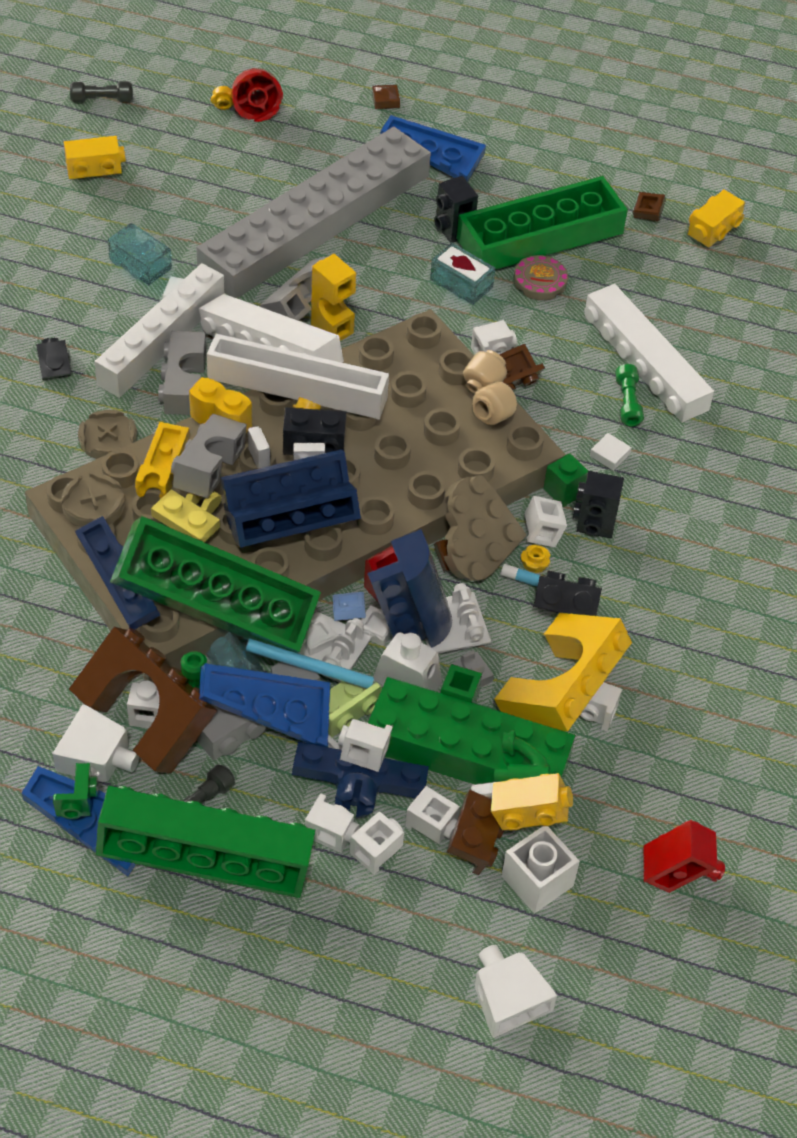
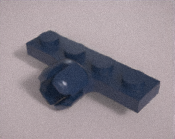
M101 516L75 530L77 537L128 626L132 629H137L160 616L157 607L151 599L110 583L124 546L119 544L104 517Z
M298 742L291 775L336 784L335 805L343 806L349 812L351 805L357 806L356 819L364 818L373 812L378 793L385 792L416 798L427 783L429 766L384 758L379 772L340 760L342 753L340 749Z

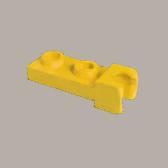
M159 422L144 463L141 464L136 476L135 489L139 497L145 496L148 489L157 488L161 492L159 495L161 499L171 490L174 474L171 473L172 462L185 449L190 436L188 427Z

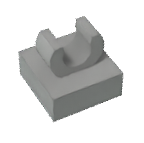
M474 650L462 655L461 659L451 663L482 673L480 688L493 682L494 674L480 654L474 652Z

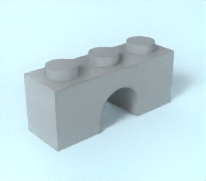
M327 257L311 260L261 303L260 306L299 321L311 310L308 303L311 301L312 265Z
M171 331L170 342H165L164 359H167V363H162L161 380H165L164 384H159L158 400L159 402H164V414L190 415L189 390L201 378V374L190 373H204L206 332Z
M212 414L205 424L202 423L199 426L193 440L189 439L182 454L174 458L171 466V473L174 474L173 487L209 498L220 483L222 462L233 465L244 450L247 424Z

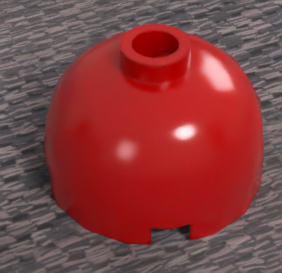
M251 68L244 70L236 77L232 84L231 98L235 110L241 117L254 119V122H262L270 119L278 112L281 100H283V92L279 81L272 73L263 68Z

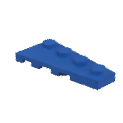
M390 115L380 133H384L393 126L431 152V166L454 178L463 176L467 182L486 150L485 144Z
M207 663L201 666L200 700L303 742L328 747L330 682Z
M38 766L22 791L23 800L96 853L98 820L106 793L98 790V797H92L91 816H81L77 819L56 816L53 795L74 793L75 780ZM102 857L127 877H129L135 866L134 863Z

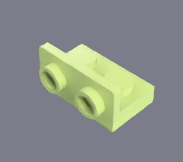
M341 681L331 688L328 734L334 737L341 732L344 725L349 727L352 719L358 720L365 714H372L382 687L376 682L366 689Z

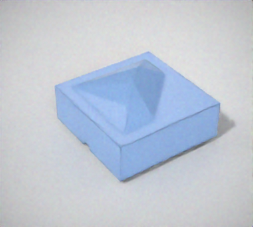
M364 592L334 594V621L366 618Z

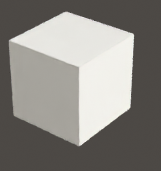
M542 826L506 851L501 877L535 914L574 886L580 861L548 826Z

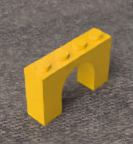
M559 613L544 635L555 657L579 661L564 674L548 680L510 677L494 698L499 710L503 713L568 732L632 643L621 618Z

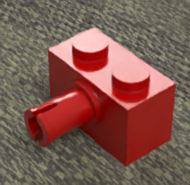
M693 820L686 821L673 830L643 845L644 882L668 893L702 876L717 882V879L720 880L725 873L724 862L717 860L716 832L701 825L699 822Z

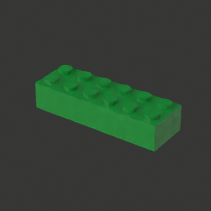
M604 176L460 214L457 240L465 253L489 268L487 272L517 264L522 259L530 256H546L624 234L628 209Z
M144 516L139 517L133 522L110 580L112 584L245 639H254L295 653H299L321 594L318 590Z
M390 677L386 678L368 721V724L385 729L386 724L393 726L385 757L429 766L428 770L474 785L495 782V768L508 769V764L531 765L530 760L518 751H516L515 756L503 753V734L510 733L511 730L516 731L517 738L536 748L545 757L547 764L550 765L551 774L559 773L563 780L576 736L575 734Z
M108 786L98 820L96 856L300 898L316 829L307 828L300 823L287 824L273 821L271 818L263 815L254 817L240 814L230 808L217 809L207 807L197 801L184 802L174 800L163 794L156 793L151 795L141 793L126 786Z

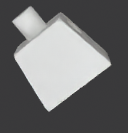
M397 633L381 655L373 676L374 681L384 685L386 678L390 677L436 692L442 684L438 652L421 643V639L417 634Z
M84 704L52 753L55 771L75 776L76 763H90L92 776H98V781L100 782L109 781L116 767L132 773L137 767L139 756L127 749V730L123 726Z
M497 945L488 946L479 953V957L485 967L477 972L475 989L493 1038L553 1012L557 995L525 954L518 952L504 958Z

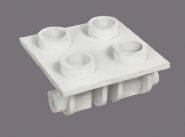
M464 583L457 584L454 587L452 596L446 597L452 614L451 630L439 645L432 647L438 654L491 643L474 592H471V589ZM425 638L427 646L431 647L428 639Z
M316 611L311 622L322 613ZM322 614L336 633V641L333 642L332 646L310 656L306 648L305 636L299 654L351 670L372 639V636L364 633V623L358 618H353V620H349L344 624ZM328 677V678H330V679H332V680H334V681H337V682H339V683L341 682V680Z

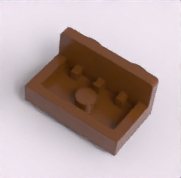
M525 344L499 354L505 360L507 375L503 383L507 384L513 391L516 390L515 386L523 383L526 387L540 379L538 375L545 369L543 363L535 364Z
M469 790L465 795L447 852L474 863L472 873L480 875L486 866L491 867L498 854V848L494 847L496 838L500 839L504 830L502 831L491 812L492 799Z

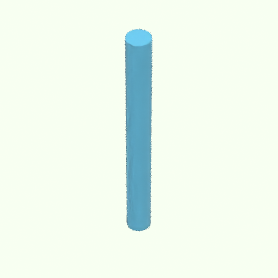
M250 638L245 650L366 689L372 686L374 680L372 676Z

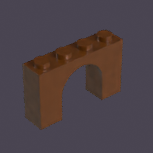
M114 626L69 690L86 706L96 711L108 712L128 683L140 675L147 674L157 687L159 709L155 720L133 751L154 771L171 774L218 710L210 703L200 700V689L197 687L193 688L187 683L188 679L181 673V670L176 667L171 668L165 662L167 657L154 647L149 648L143 642L145 637L140 632L130 627L126 630Z

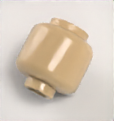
M492 350L477 352L463 371V376L467 382L466 387L475 394L476 391L493 382H503L507 375L506 362L503 357Z
M493 382L476 391L473 396V412L483 423L495 425L515 413L517 407L516 396L507 384Z

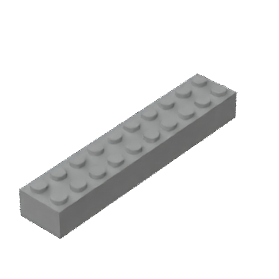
M393 126L197 246V267L202 263L223 274L224 293L238 298L429 177L431 152Z

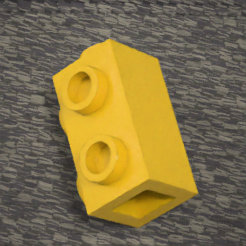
M117 136L63 141L69 179L122 173L121 162H126L124 146L118 145Z
M725 189L716 196L710 197L704 206L700 209H695L690 215L688 235L708 248L715 242L723 240L732 228H737L742 223L745 201Z
M559 773L542 774L536 777L509 779L493 783L491 812L502 831L519 830L524 827L539 825L550 826L555 823L568 822L569 807L573 806V794L570 786H565Z

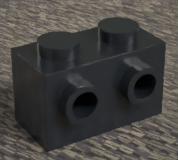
M463 176L439 183L438 195L436 196L437 210L434 223L437 230L441 231L451 244L458 242L459 215L477 210L478 194Z
M285 407L283 455H294V443H325V453L341 449L344 451L347 411Z
M588 471L586 483H579L576 500L582 501H576L573 519L578 520L576 532L612 539L624 477Z
M549 570L547 571V576L540 575L533 607L568 614L597 615L602 587L596 586L597 580L578 577V582L565 580L566 574Z

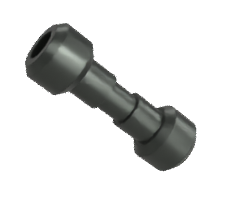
M119 81L117 85L96 87V85L85 86L83 82H72L70 84V99L73 103H83L86 99H97V97L118 98L120 102H131L133 99L132 83L130 81Z
M217 764L207 773V780L198 787V790L191 796H187L183 801H197L203 804L217 793H226L235 784L233 773L226 766Z

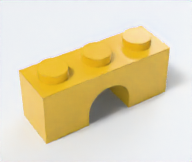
M332 254L312 265L311 326L339 335L341 341L354 333L355 313L346 306L343 300L356 293V272L336 254Z

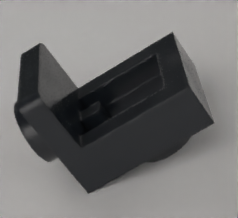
M53 337L43 339L41 344H36L42 380L71 376L65 340L59 341L58 338Z

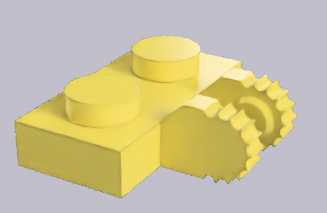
M171 489L151 508V516L174 530L206 542L220 528V519L213 516L212 513L219 506L222 497L220 494L212 492L209 498H205L201 507L196 504L202 499V496L188 492L186 497H183Z

